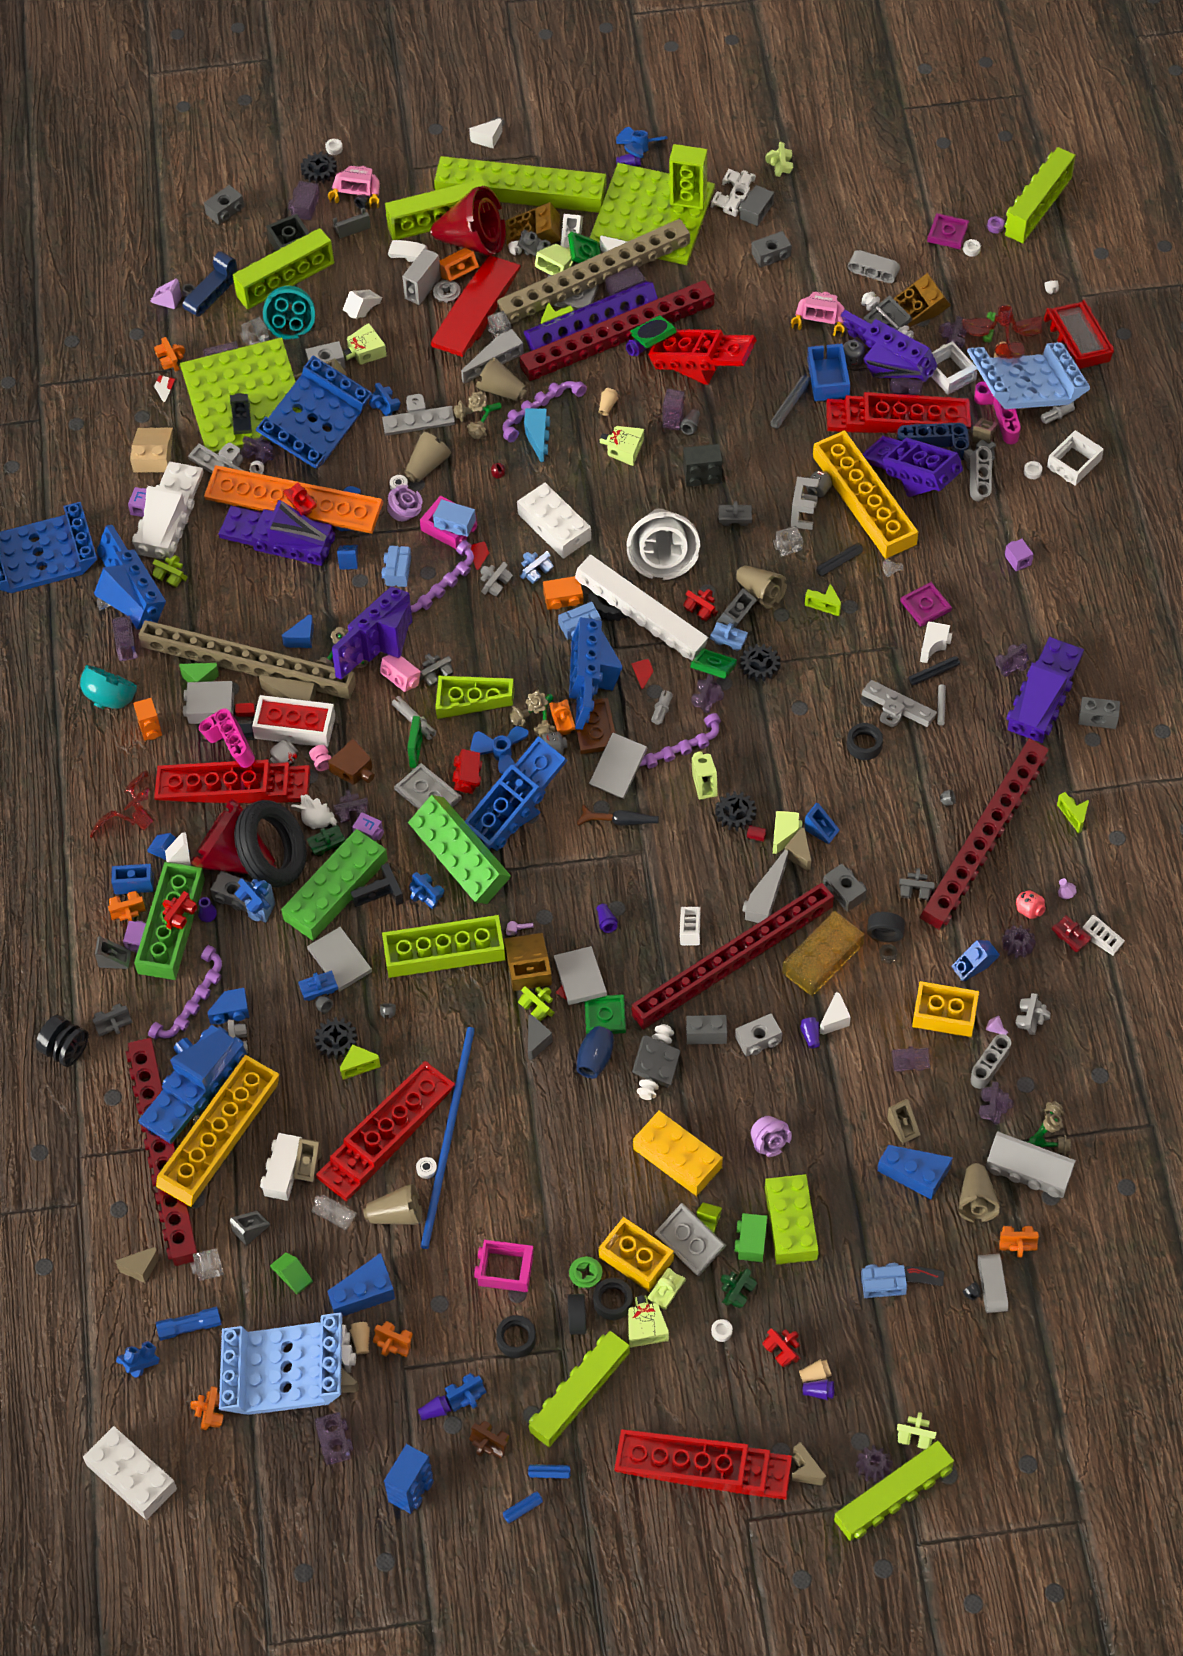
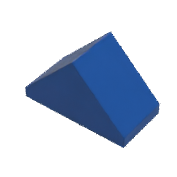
M340 545L337 550L339 569H358V545Z
M309 614L282 634L283 645L286 648H312L314 631L312 615Z
M815 803L805 816V831L827 844L833 840L840 830L819 803Z
M171 833L157 835L147 849V852L166 860L165 851L177 838Z

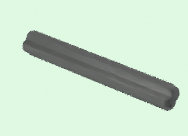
M803 375L770 421L771 427L775 429L780 427L809 385V376Z

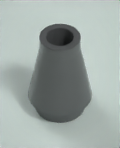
M692 409L681 421L680 426L683 433L690 435L696 432L700 416L698 410Z

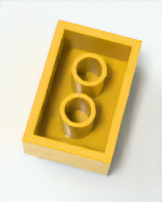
M920 981L912 1027L972 1037L979 991Z
M623 1217L600 1245L599 1258L650 1292L674 1261V1251Z

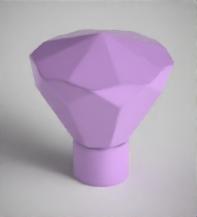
M1064 878L1060 879L1059 897L1062 899L1072 898L1076 894V886L1068 883Z
M999 1015L989 1020L986 1027L987 1031L1005 1035L1008 1033L1003 1028Z

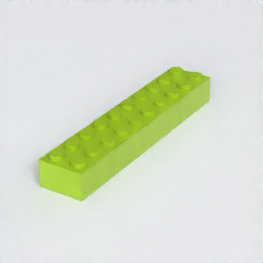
M440 156L434 180L435 190L483 179L485 185L495 193L499 202L542 206L550 202L554 208L597 213L600 212L606 192V174L443 156Z

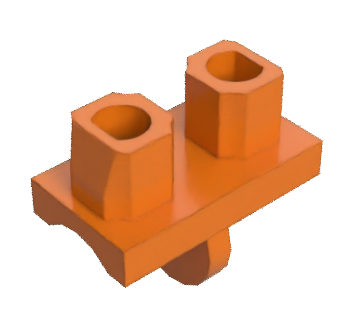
M162 338V344L154 347L157 358L166 355L167 357L160 359L163 369L166 370L173 367L176 372L180 370L177 365V358L179 360L183 358L185 349L182 345L173 344V348H171L167 338Z
M568 700L549 703L556 731L560 732L561 735H566L575 730Z
M133 891L127 894L128 900L121 902L118 896L110 898L108 909L112 920L120 918V921L126 919L133 921V917L139 916L140 912L146 911L142 896L140 897L137 891Z
M1004 1226L1000 1233V1251H1017V1257H1022L1023 1251H1037L1039 1234L1034 1232L1032 1226H1024L1022 1232H1014L1012 1226Z
M387 1321L382 1326L377 1324L374 1329L375 1336L373 1342L378 1347L383 1348L382 1355L387 1356L392 1352L407 1357L410 1351L412 1332L403 1330L401 1334L395 1332V1326Z
M211 1386L210 1391L207 1392L205 1402V1396L203 1395L198 1396V1401L191 1402L190 1408L196 1410L195 1417H201L203 1411L200 1429L207 1430L208 1427L220 1428L222 1425L223 1414L213 1412L214 1407H219L220 1393L217 1392V1387Z

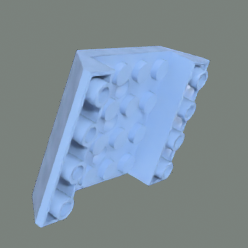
M1047 343L1042 355L992 358L989 357L984 347L968 348L967 350L993 396L1005 409L1069 405L1090 390L1089 384L1063 343Z
M342 1313L321 1315V1322L259 1331L248 1332L242 1326L222 1329L219 1409L221 1411L251 1415L328 1405L341 1395ZM290 1343L293 1344L292 1349L285 1353V1346ZM291 1363L292 1369L284 1373L285 1365ZM289 1383L292 1384L291 1390L283 1393L284 1386Z

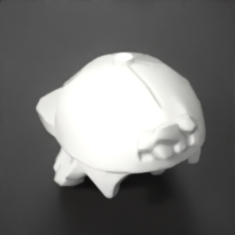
M306 794L301 795V804H292L290 807L297 812H301L303 823L311 827V829H322L329 824L336 826L337 820L334 818L335 815L333 812H330L326 803L321 805L318 798L312 800Z

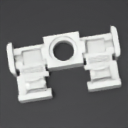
M728 169L722 185L731 182L734 187L730 196L721 195V192L717 191L711 202V208L714 205L721 208L724 207V213L736 217L738 215L737 209L746 200L750 190L749 185L751 181L755 182L756 175L752 173L749 175L747 171L743 170L740 176V173ZM741 191L744 195L739 196L735 192Z

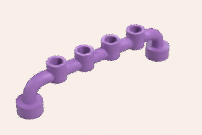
M566 381L560 385L555 382L549 386L548 393L544 394L540 391L535 396L536 401L531 403L527 400L521 405V411L517 412L513 409L508 413V419L502 426L503 437L508 442H513L517 439L519 432L510 426L521 422L525 416V408L536 409L541 405L545 406L553 397L561 396L567 388H572V393L577 397H581L587 391V386L581 381L577 383Z
M463 540L456 549L461 556L467 555L466 560L459 562L456 568L451 573L448 572L441 582L434 584L426 595H422L417 603L411 605V613L420 610L422 607L425 610L429 609L433 604V601H431L433 597L436 596L440 599L445 594L444 588L447 585L452 588L457 584L458 579L456 577L458 575L466 576L470 572L471 568L469 566L474 560V554L469 542Z
M710 714L704 719L706 726L712 728L709 733H701L691 740H683L678 745L672 747L667 746L654 754L649 753L643 757L640 766L647 765L651 769L658 765L657 760L664 758L665 762L672 761L675 758V753L681 752L682 755H688L693 751L691 747L696 745L700 749L706 748L710 744L709 740L715 738L719 733L718 724L721 720L718 714Z
M207 945L204 949L201 959L207 962L213 960L214 966L207 972L204 981L197 987L191 1000L186 1003L183 1012L177 1016L172 1028L164 1031L163 1025L154 1022L148 1032V1036L155 1040L158 1037L163 1039L171 1038L179 1030L185 1031L188 1028L190 1021L187 1018L189 1015L195 1016L200 1009L198 1002L200 999L206 1000L211 993V990L208 989L211 983L217 985L221 979L219 971L222 967V960L216 954V948Z

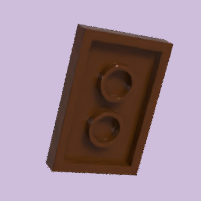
M608 698L593 700L594 709L593 712H590L589 722L585 723L583 730L576 729L581 754L604 751L612 733H615ZM572 703L571 709L575 724L576 703Z

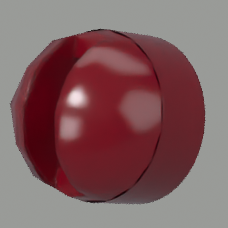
M502 463L493 464L491 475L494 478L504 477V465Z

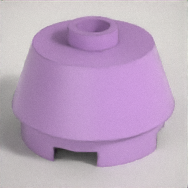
M399 485L391 490L388 495V512L398 521H407L417 516L421 511L422 497L418 491L415 493L408 489V485Z
M772 1116L760 1118L751 1129L755 1150L758 1153L766 1154L767 1157L780 1154L782 1152L780 1149L786 1142L790 1143L792 1137L787 1123Z

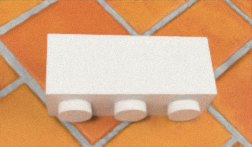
M278 1133L277 1140H273L271 1147L273 1153L271 1158L267 1159L266 1176L262 1177L260 1184L264 1196L288 1201L295 1179L293 1177L299 1139L302 1137Z

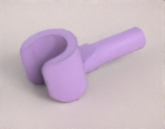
M510 921L507 924L506 935L515 936L517 930L533 928V923L517 924L514 921Z

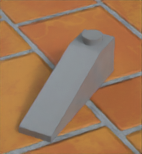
M513 329L497 336L461 370L463 383L480 376L488 361L492 360L493 357L504 364L524 354L523 342Z
M787 850L783 851L750 894L749 900H745L742 910L745 912V920L759 923L771 915L788 861Z

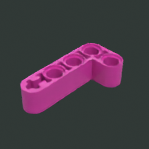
M979 382L975 388L974 401L979 405L993 404L1004 442L1007 444L1017 443L1020 435V423L1016 409H1005L993 396L986 382Z
M220 709L199 724V731L210 743H215L224 738L231 755L241 767L247 768L253 764L255 756L238 721L228 709Z

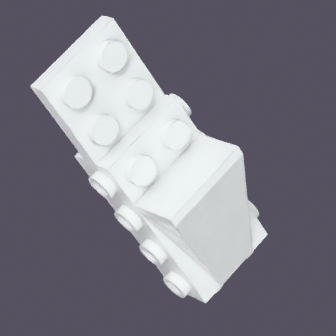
M169 461L160 485L147 487L144 517L139 521L137 534H134L132 539L138 555L165 560L166 557L171 559L176 552L177 544L182 537L184 527L194 507L193 498L203 476V468Z

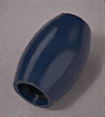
M596 1026L582 1041L577 1055V1071L582 1076L592 1079L597 1078L607 1066L614 1046V1035L609 1029Z

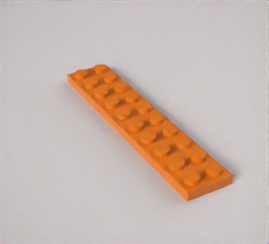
M215 465L204 498L210 501L259 511L264 509L274 511L278 500H281L297 510L283 493L285 489L293 487L297 482ZM299 482L317 504L312 513L306 516L307 518L336 527L373 534L383 505L382 499Z

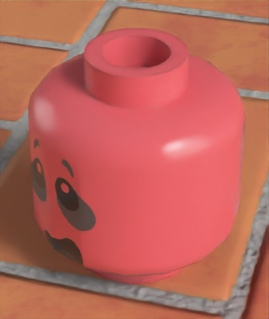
M1034 891L1022 892L1016 899L1018 912L1030 919L1042 916L1045 912L1044 898Z

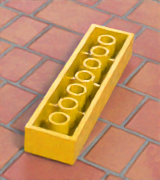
M845 430L814 443L813 458L822 471L827 472L831 476L832 485L885 559L917 545V529Z
M244 1055L157 1176L156 1187L192 1207L278 1086L280 1074Z

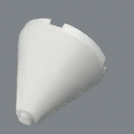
M661 508L655 509L638 521L628 535V558L632 566L648 578L663 577V580L679 577L689 571L698 559L700 549L698 532L687 518Z

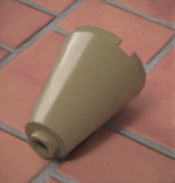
M494 357L484 367L480 375L482 380L481 382L477 381L476 385L479 390L515 401L522 400L527 393V390H525L526 385Z
M423 432L420 435L405 469L406 478L413 483L421 481L451 454L450 449L442 441L441 443L435 440L437 437L430 433Z
M747 565L737 570V581L763 607L772 608L775 602L779 603L787 589V584H785L786 577Z
M974 1163L966 1168L958 1206L960 1216L970 1222H975V1219H981L982 1222L992 1220L999 1214L1000 1203L986 1167L978 1163Z
M408 1184L367 1203L366 1208L363 1209L365 1219L369 1220L371 1224L417 1225L422 1223V1207L418 1204L417 1199H420L416 1186Z

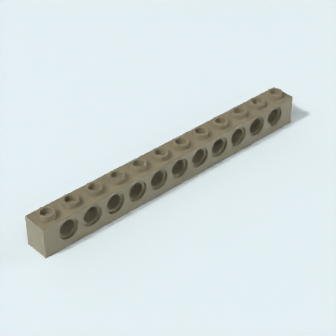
M681 219L675 220L498 299V311L507 325L518 322L520 319L546 309L548 303L552 306L558 302H563L571 296L578 295L587 289L594 288L598 284L607 282L616 276L625 274L627 271L690 244V232Z
M147 620L144 621L138 634L141 647L202 663H217L218 667L258 677L263 675L314 683L317 692L349 700L356 686L354 672H350L343 679H339L335 676L334 667Z

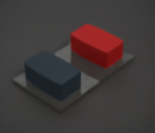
M254 703L234 705L233 716L238 721L246 740H257L254 738L252 729L257 705H254Z

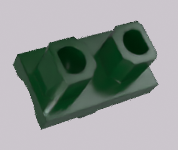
M338 825L327 830L322 828L320 829L321 833L306 839L314 856L317 857L324 855L330 849L339 848L346 840Z
M746 1268L744 1272L741 1271L736 1280L737 1274L733 1271L729 1276L722 1275L720 1280L724 1285L721 1289L727 1292L730 1288L722 1301L723 1304L726 1306L732 1304L739 1309L744 1306L748 1298L741 1294L740 1290L743 1288L750 1293L758 1283L750 1276L752 1271Z

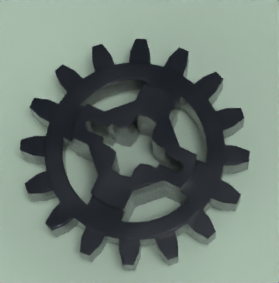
M322 151L319 154L313 152V156L308 154V159L303 158L301 173L304 175L305 180L309 178L310 183L313 180L316 184L319 181L325 183L324 180L331 181L330 177H335L337 163L333 156L329 157V153L323 155Z
M755 644V648L749 646L748 651H743V656L740 658V668L743 669L744 675L749 674L748 679L755 677V681L758 682L759 678H762L763 682H765L766 677L772 679L773 674H778L780 656H777V650L772 652V646L765 648V644L762 647Z
M736 791L733 792V795L726 793V798L720 797V802L716 803L715 815L717 816V822L722 821V827L728 825V830H731L732 827H735L736 831L739 830V827L745 830L746 824L752 825V820L756 819L757 807H755V801H750V795L744 797V792H741L740 795H737Z
M334 1017L332 1022L326 1019L327 1024L320 1023L321 1029H316L317 1036H314L317 1050L320 1049L321 1055L327 1053L328 1059L332 1055L335 1056L336 1060H338L339 1055L345 1058L346 1052H349L352 1044L357 1046L358 1035L356 1034V1028L352 1027L351 1021L346 1023L345 1018L338 1021L337 1017Z

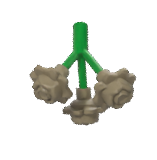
M482 391L472 393V396L468 398V407H465L461 400H459L458 405L454 406L455 418H460L461 422H463L466 414L485 411L481 421H478L477 424L471 422L467 425L468 433L473 439H483L487 436L486 429L484 428L487 416L490 412L499 410L502 407L500 402L487 405V396L483 395Z
M535 691L532 694H528L529 699L525 701L528 705V710L521 711L518 707H513L510 719L514 725L524 728L526 717L534 711L535 714H538L540 711H543V721L538 727L534 728L535 736L542 738L544 733L556 732L555 726H550L549 721H547V706L554 699L553 695L548 694L545 697V693L540 694L539 691Z

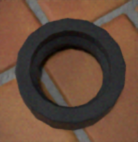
M859 723L849 730L847 749L853 757L860 760H871L880 754L883 746V734L878 727L869 723ZM859 735H869L876 740V744L871 748H860L855 745L854 738Z
M876 912L868 917L867 934L874 940L896 942L904 937L905 920L901 916L891 912Z
M607 1278L601 1281L596 1286L593 1294L595 1310L601 1317L608 1320H619L627 1316L629 1308L633 1304L632 1290L628 1283L618 1278ZM608 1289H618L624 1293L625 1303L618 1309H608L601 1303L602 1293Z
M568 1294L570 1335L586 1334L584 1294Z
M512 1315L502 1320L496 1331L498 1348L503 1354L512 1358H520L529 1354L536 1344V1331L532 1322L520 1315ZM513 1326H521L528 1331V1341L523 1346L511 1347L504 1341L505 1331Z

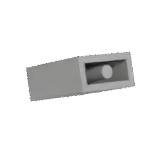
M424 248L402 276L405 299L420 305L441 278L439 254Z
M232 681L187 682V690H184V700L187 701V704L183 706V715L187 717L188 724H200L203 720L223 708L228 709L234 716V687Z

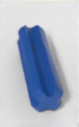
M531 1464L528 1467V1475L533 1478H570V1466Z
M534 1492L505 1510L503 1517L506 1522L511 1523L543 1502L541 1495L538 1492Z

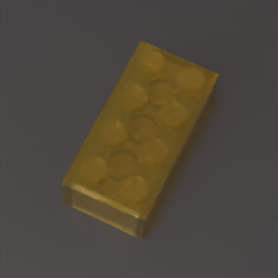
M833 911L783 962L782 973L813 996L863 946L864 933L836 911Z

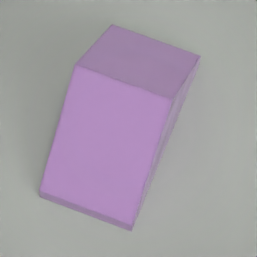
M174 279L157 288L151 302L175 309L182 297L179 280Z

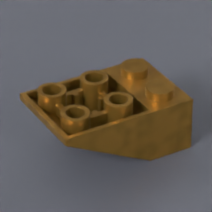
M549 202L506 220L507 247L510 242L520 240L523 230L536 233L537 238L541 240L546 239L550 244L560 241L559 212Z
M928 273L893 298L912 317V321L907 324L908 327L936 317L951 306Z
M543 933L504 939L513 991L522 990L524 986L531 989L552 985L550 964Z

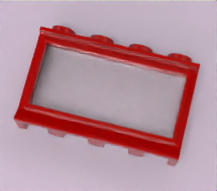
M1085 300L1052 309L1047 308L1043 319L1044 322L1052 320L1050 325L1051 332L1059 331L1057 342L1066 343V349L1071 357H1074V362L1079 369L1111 361L1114 347L1108 341L1106 333L1101 329L1098 320L1094 317L1090 306L1087 305Z

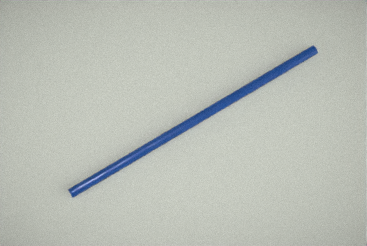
M467 1027L420 1246L423 1249H428L475 1032L473 1027Z

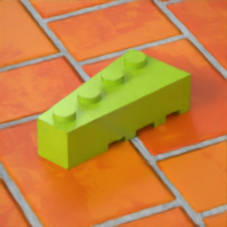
M438 676L435 709L437 719L512 706L515 689L513 679Z

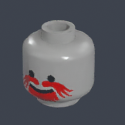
M281 740L271 748L270 754L272 757L270 760L273 763L289 762L291 764L297 759L296 753L298 750L289 740L287 742Z

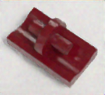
M1067 915L1052 927L1057 936L1069 944L1075 952H1079L1092 939L1080 928L1078 922H1073Z

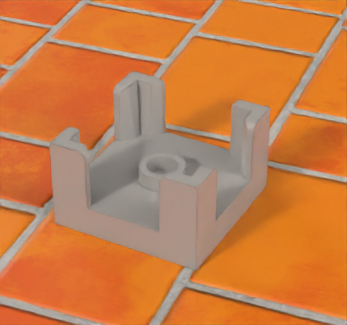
M797 477L792 503L791 527L812 530L813 522L799 519L801 512L813 514L814 508L817 506L818 497L803 494L804 486L818 487L819 479Z

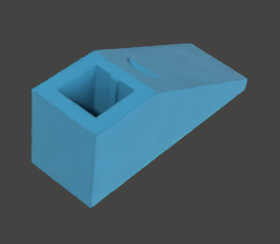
M525 408V434L540 462H544V456L548 455V444H545V442L549 441V430H546V428L550 427V416H547V409Z

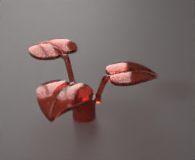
M1010 305L999 306L998 315H995L994 322L988 318H962L964 329L974 336L988 335L990 330L995 328L997 321L1001 326H1005L1006 343L997 345L995 353L997 356L1006 359L1020 358L1025 352V348L1020 342L1010 343L1009 325L1011 322L1013 324L1012 329L1016 333L1020 332L1023 336L1037 335L1042 329V316L1015 322Z
M147 770L134 778L124 790V793L130 791L134 798L124 808L126 811L129 807L134 806L136 810L131 814L133 819L111 810L96 822L90 834L91 839L94 832L113 816H119L129 821L132 825L136 823L142 830L146 829L154 821L140 803L148 800L149 788L143 789L137 795L134 793L135 785L142 778L148 777L149 773Z

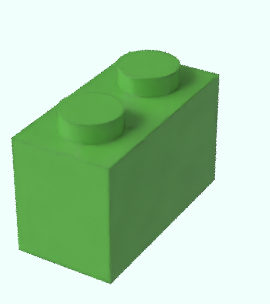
M743 1213L742 1221L738 1220L737 1233H740V1240L736 1239L734 1251L738 1252V1260L763 1262L767 1216Z

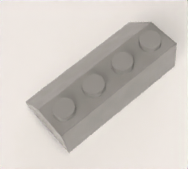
M997 1131L987 1159L986 1170L993 1175L1007 1177L1012 1182L1026 1184L1031 1189L1045 1191L1052 1197L1063 1198L1076 1160Z

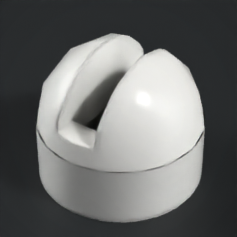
M513 241L508 244L512 255H516V253L518 255L521 254L523 249L517 246L519 241Z
M1057 280L1044 283L1046 292L1049 294H1055L1059 290Z
M253 461L249 470L252 473L263 474L264 465L261 461Z

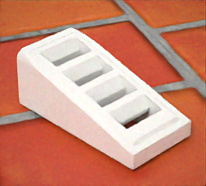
M681 907V945L700 944V907ZM685 915H696V917H685Z
M1094 915L1082 927V930L1092 938L1091 942L1113 956L1125 942L1124 939ZM1107 935L1109 938L1104 941L1103 939ZM1112 940L1116 941L1112 947L1109 945Z

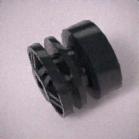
M56 1014L42 1027L36 1040V1049L48 1057H53L56 1062L63 1066L69 1067L82 1055L86 1048L89 1034L87 1030L80 1028L76 1024H71V1021Z

